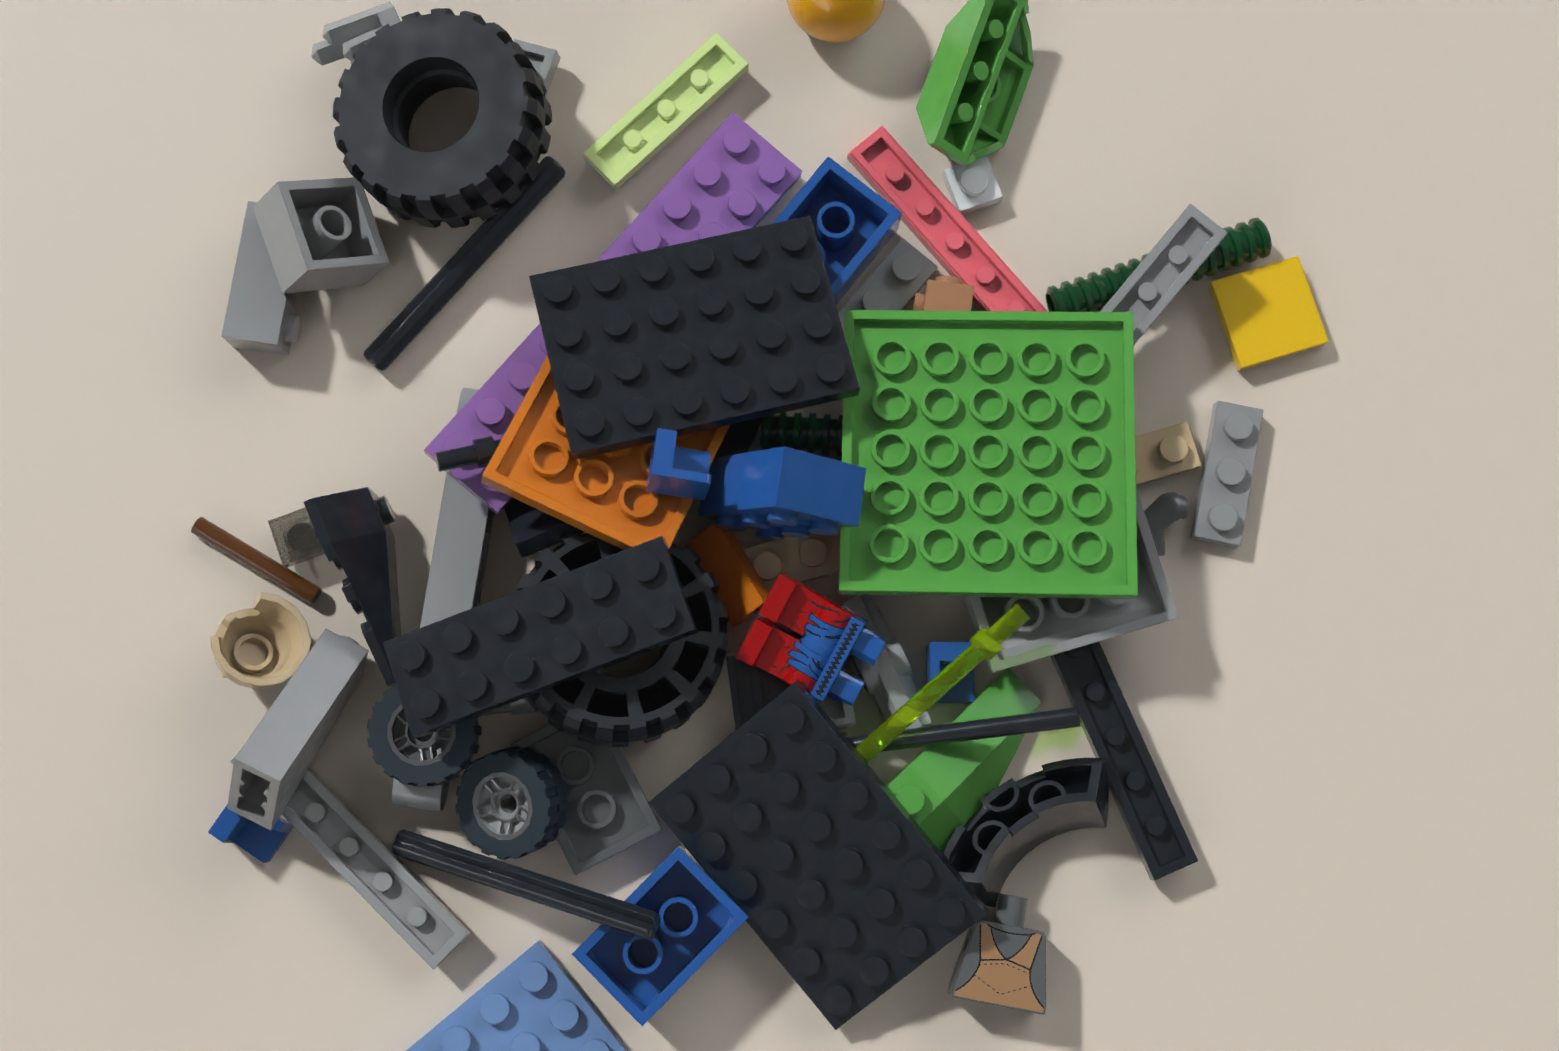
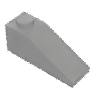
M248 201L221 337L233 348L289 356L291 343H296L299 338L301 328L300 316L296 315L297 309L292 293L282 294L253 209L257 202Z

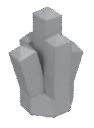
M389 1L324 25L322 36L325 40L313 44L312 59L324 66L347 58L351 61L352 65L355 60L352 56L362 44L367 45L377 36L375 34L377 30L386 24L392 26L401 22L394 6Z

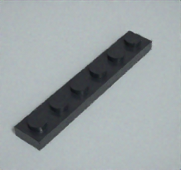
M1096 642L1050 656L1072 706L1078 707L1080 724L1095 757L1103 758L1105 761L1109 789L1150 880L1155 881L1198 862L1100 643Z

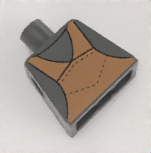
M999 893L994 922L980 919L968 929L948 985L947 993L951 997L1045 1015L1046 935L1045 932L1023 927L1028 903L1027 898Z

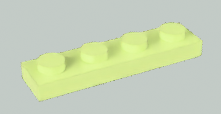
M716 32L583 153L585 160L617 191L748 71V62Z

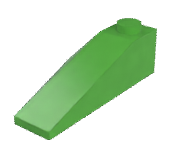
M1008 668L951 723L1035 713L1041 701ZM1025 734L926 746L886 786L943 854L947 843L958 825L964 826L969 818L982 806L980 800L999 786Z

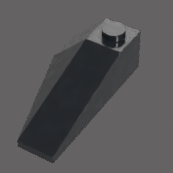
M369 487L306 500L303 503L329 562L333 560L339 571L344 569L347 578L342 579V591L356 614H364L366 622L360 624L364 638L387 686L394 688L396 683L383 644L385 641L401 636L395 537L389 525L396 522L393 510L385 495L378 498L377 494Z

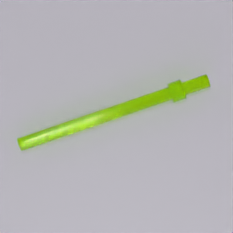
M1016 604L989 629L985 626L982 627L970 638L972 644L855 747L867 763L872 760L985 658L988 661L993 659L1004 649L1002 643L1030 619L1029 615L1019 604Z

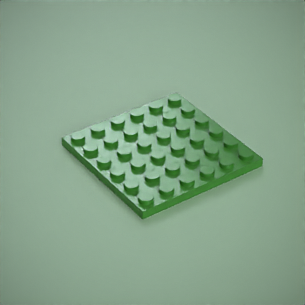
M845 310L844 335L860 390L858 396L843 399L842 462L866 468L859 526L840 528V594L1136 599L1138 596L1133 312Z

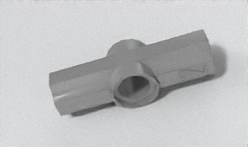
M861 595L842 604L841 606L852 613L868 620L866 627L876 632L887 642L874 666L856 656H851L859 678L865 681L864 688L868 695H873L888 731L919 728L931 723L930 716L910 677L913 675L909 661L896 637H891L872 595Z

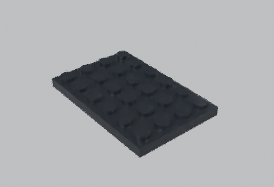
M810 216L529 276L572 460L654 442L657 428L677 431V436H682L859 395L860 387Z
M798 679L648 802L704 871L749 915L746 922L835 1030L974 925L988 911L985 904Z

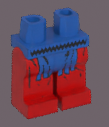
M787 573L779 574L759 611V614L763 616L755 619L735 658L751 666L755 665L789 684L798 679L811 696L822 702L827 697H830L835 701L852 706L865 681L843 670L850 654L874 666L887 642L876 632L866 627L868 620L852 613ZM776 622H779L780 624H782V625H784V626L790 628L791 630H793V631H795V632L801 634L802 637H800V636H798V635L792 633L791 631H789V630H787V629L781 627L780 625L776 624Z

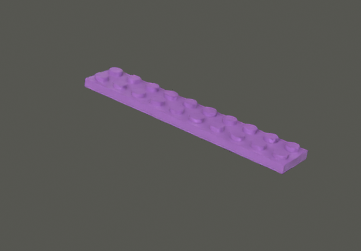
M732 112L597 261L755 228L798 181L803 171ZM540 323L424 449L425 454L434 462H436V452L472 445V440L492 436L494 440L503 438L547 357ZM477 464L445 470L497 515L513 499V497L481 483L486 467L478 468Z

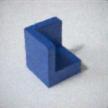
M657 428L652 445L646 492L705 501L712 476L709 474L710 453L676 447L677 431Z
M978 642L928 643L926 646L927 703H971L975 700L974 664L978 662Z
M227 804L208 833L223 843H235L263 863L270 862L294 826L281 814L273 829L269 830L227 809Z

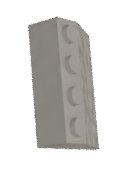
M1137 488L1138 596L1136 599L962 596L992 673L1179 618Z

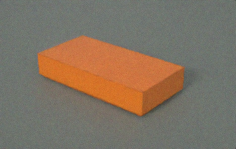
M714 522L684 546L694 550L701 557L699 565L705 572L712 571L720 585L718 594L721 601L726 602L729 616L728 622L731 627L741 624L762 608L769 593L731 530L717 528Z

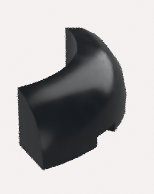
M1103 758L1065 759L1041 765L1042 771L1030 774L1016 782L1011 778L980 800L982 806L969 818L964 826L958 825L947 843L943 855L985 906L996 908L999 893L1009 874L1022 858L1038 845L1069 831L1084 828H1106L1109 785L1107 769Z

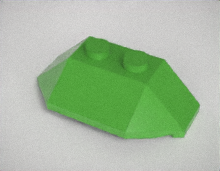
M969 0L945 27L916 110L928 145L961 166L969 165L975 162V160L1005 147L1034 67L1031 31L1026 14L1029 13L1028 0Z

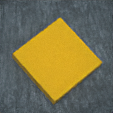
M1299 256L1211 281L1208 285L1237 372L1321 347L1329 342Z

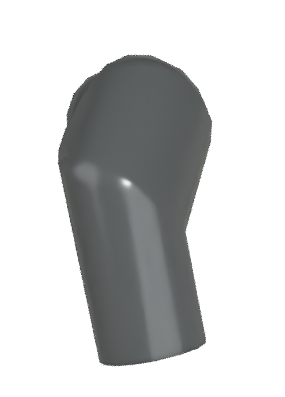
M1175 492L1160 495L1144 511L1158 556H1165V529L1175 521L1185 519L1190 511V504L1187 498Z

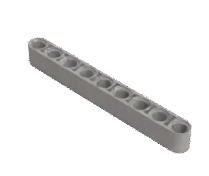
M463 387L457 413L473 397L478 389ZM447 472L420 628L472 609L480 604L495 513ZM433 733L420 737V739L428 741ZM394 778L392 803L398 806L442 812L446 803L450 781L442 783L443 785L420 787L400 783L399 780Z

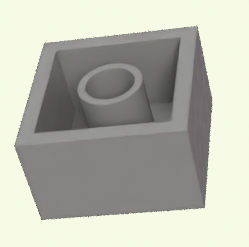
M354 177L280 181L253 206L282 294L363 286L390 263L365 190Z

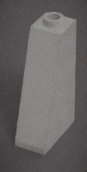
M328 629L324 630L234 758L227 809L269 830L273 829L363 677L369 652L368 649L360 646L358 642L348 636H340Z

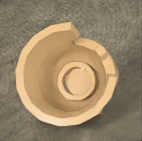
M260 592L253 602V608L228 613L218 625L213 636H210L212 653L217 666L222 672V678H228L235 684L252 688L254 691L289 680L309 653L311 644L307 621L298 608L281 596Z

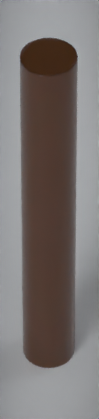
M200 517L194 523L191 533L308 603L314 604L322 592V588L207 519Z

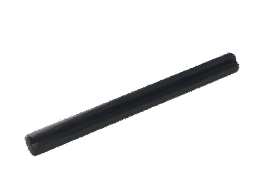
M546 156L539 162L541 169L534 181L527 180L520 190L523 194L512 204L508 201L496 209L498 214L485 220L367 347L363 354L366 360L380 371L386 370L565 177V170L556 160Z
M405 829L400 830L396 834L395 841L392 844V852L399 857L648 940L655 937L660 925L661 916L655 911Z

